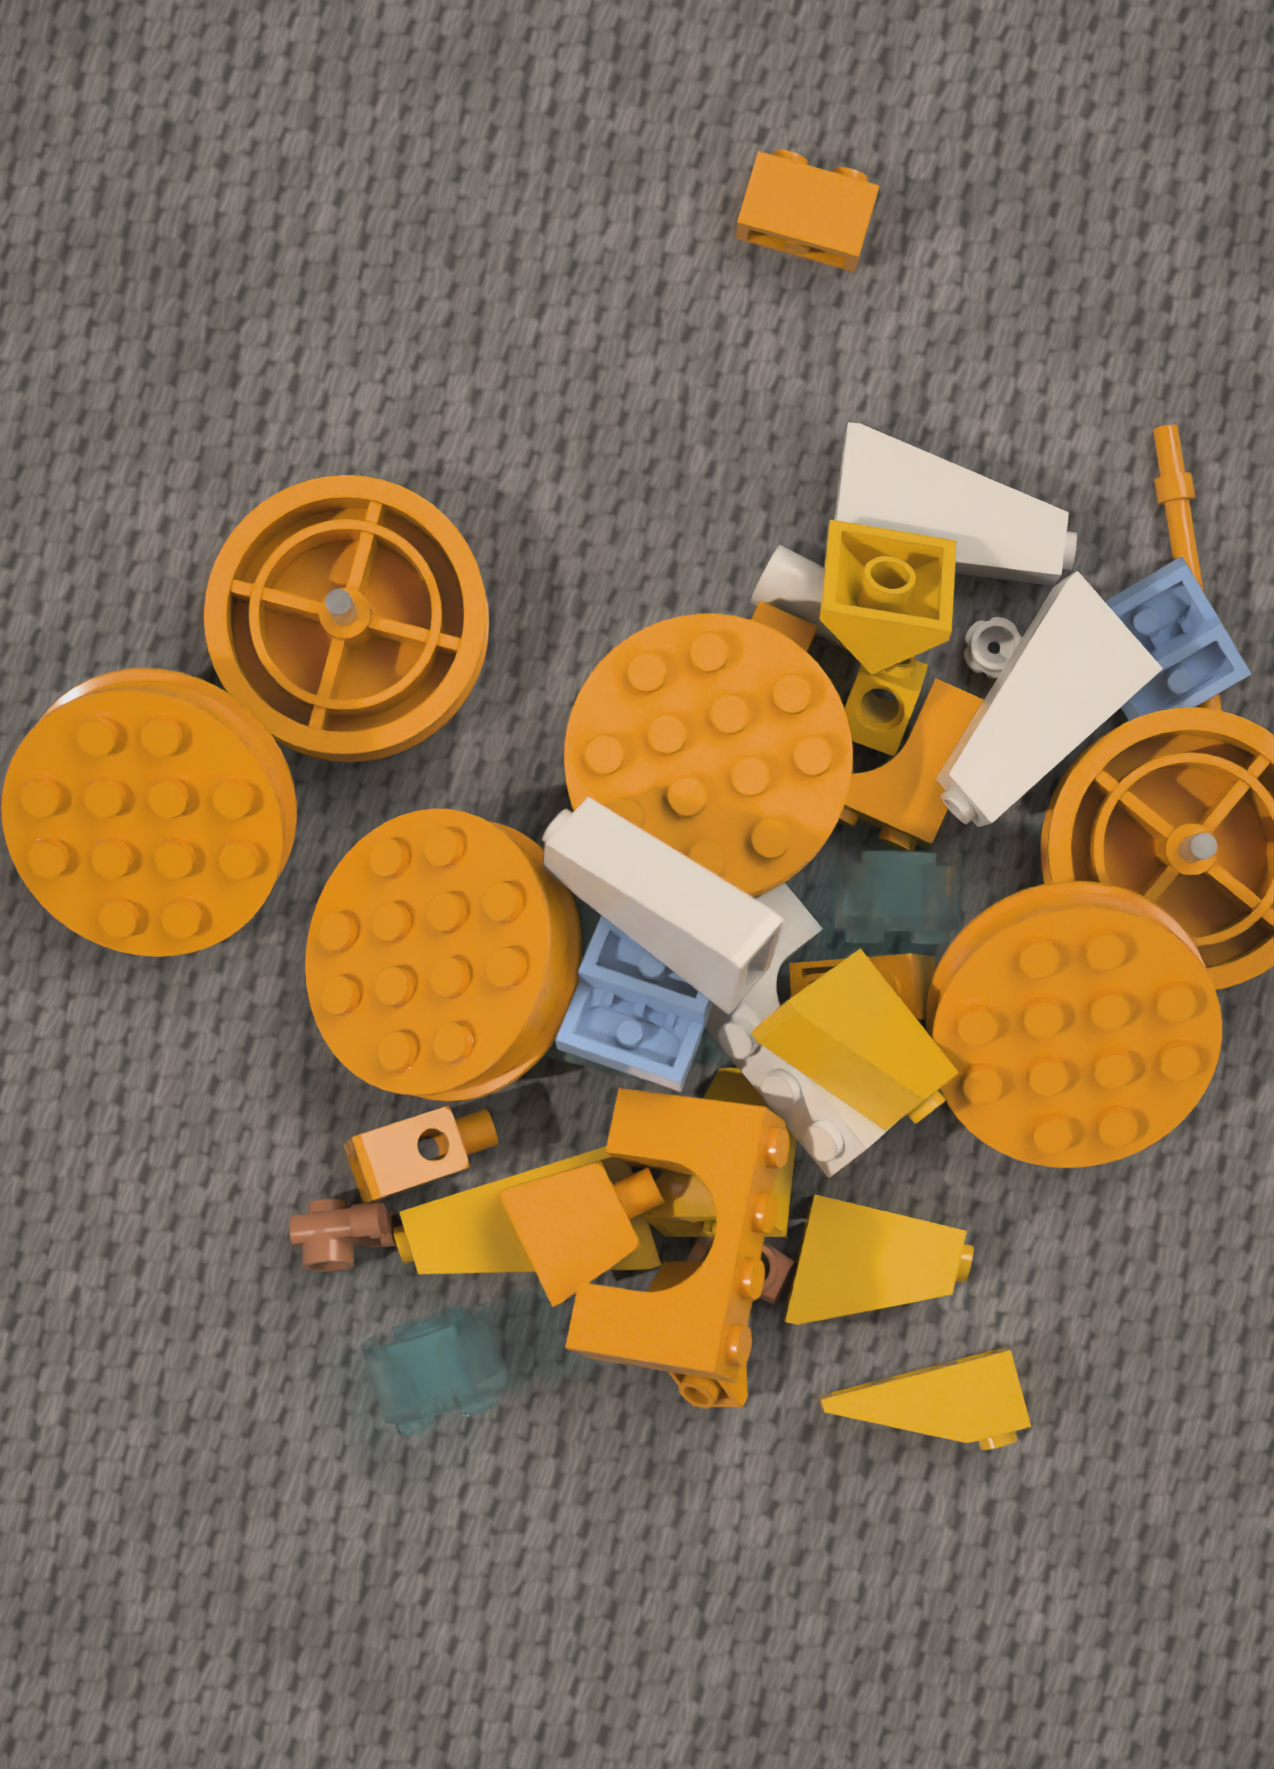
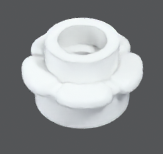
M994 617L986 622L978 621L969 628L965 635L967 648L964 651V659L969 668L975 673L983 672L986 673L988 678L997 679L1023 637L1019 635L1015 624L1005 618ZM990 643H997L1000 647L999 653H990L988 645Z

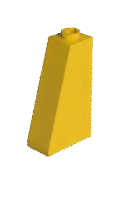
M607 1146L400 1211L403 1225L393 1227V1233L404 1265L415 1262L418 1274L535 1272L498 1192L516 1184L600 1160L612 1184L633 1175L631 1166L606 1153ZM642 1214L631 1219L630 1221L641 1242V1246L608 1270H650L662 1266L649 1223L642 1217Z

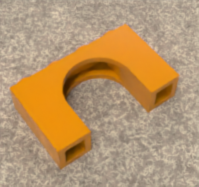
M759 601L751 620L773 628L787 636L807 653L818 628L817 625L762 601ZM935 678L901 751L888 763L877 769L851 775L847 799L837 823L854 828L859 819L881 829L878 839L895 849L913 854L917 845L927 850L932 845L948 810L941 799V795L946 790L936 778L984 699Z
M618 1088L606 1153L628 1166L648 1167V1169L700 1177L711 1193L716 1209L715 1238L711 1250L700 1268L687 1280L667 1290L640 1292L579 1282L565 1348L589 1359L737 1383L739 1367H743L747 1363L752 1347V1332L748 1326L752 1300L758 1299L764 1285L765 1268L763 1261L760 1260L765 1234H769L772 1231L777 1217V1199L773 1194L777 1170L784 1167L789 1154L790 1138L787 1129H785L786 1121L767 1107Z

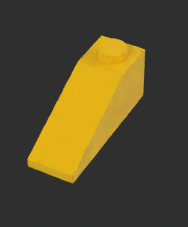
M1006 1347L818 1395L821 1408L825 1413L964 1443L978 1441L981 1450H990L1013 1444L1018 1441L1017 1430L1031 1427L1012 1352Z

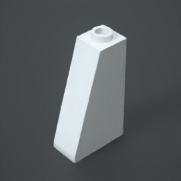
M848 422L844 436L834 520L956 540L955 574L1054 586L1062 575V569L1072 570L1076 553L1077 533L1067 531L1069 512L865 425Z
M1078 571L1064 578L1053 587L936 778L946 790L941 795L942 801L952 814L964 824H968L971 820L977 827L993 823L1163 669Z
M587 797L574 813L568 809L563 810L546 829L542 838L545 842L543 869L728 1015L770 968L784 918L774 910L590 797Z

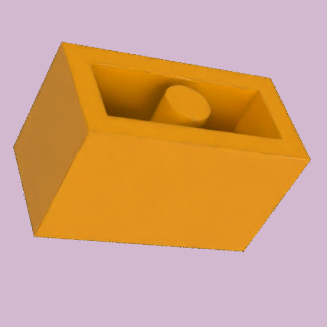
M775 150L772 155L758 151L737 220L735 239L855 273L880 185L868 182L869 178L865 174L851 168L835 167L831 172L810 166L805 157L791 151Z

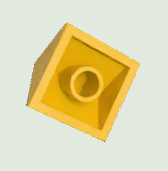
M830 519L827 531L819 620L872 675L949 641L952 632L957 541Z

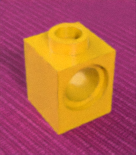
M913 656L873 675L862 664L860 665L844 707L853 742L895 757L920 694L928 664L917 661ZM885 689L891 692L896 699H881L871 690Z

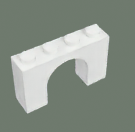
M784 883L756 899L784 918L770 968L729 1015L713 1003L705 1028L776 1115L787 1122L786 1127L826 1176L830 1178L868 1149L890 1128L885 1131L759 1044L750 1033L780 1007L776 991V980L781 964L823 929Z

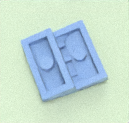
M1183 556L1105 601L1163 668L1121 706L1129 721L1160 710L1196 707L1251 675L1248 666Z
M601 915L579 968V984L556 1037V1047L558 1050L681 1092L699 1046L713 1002Z

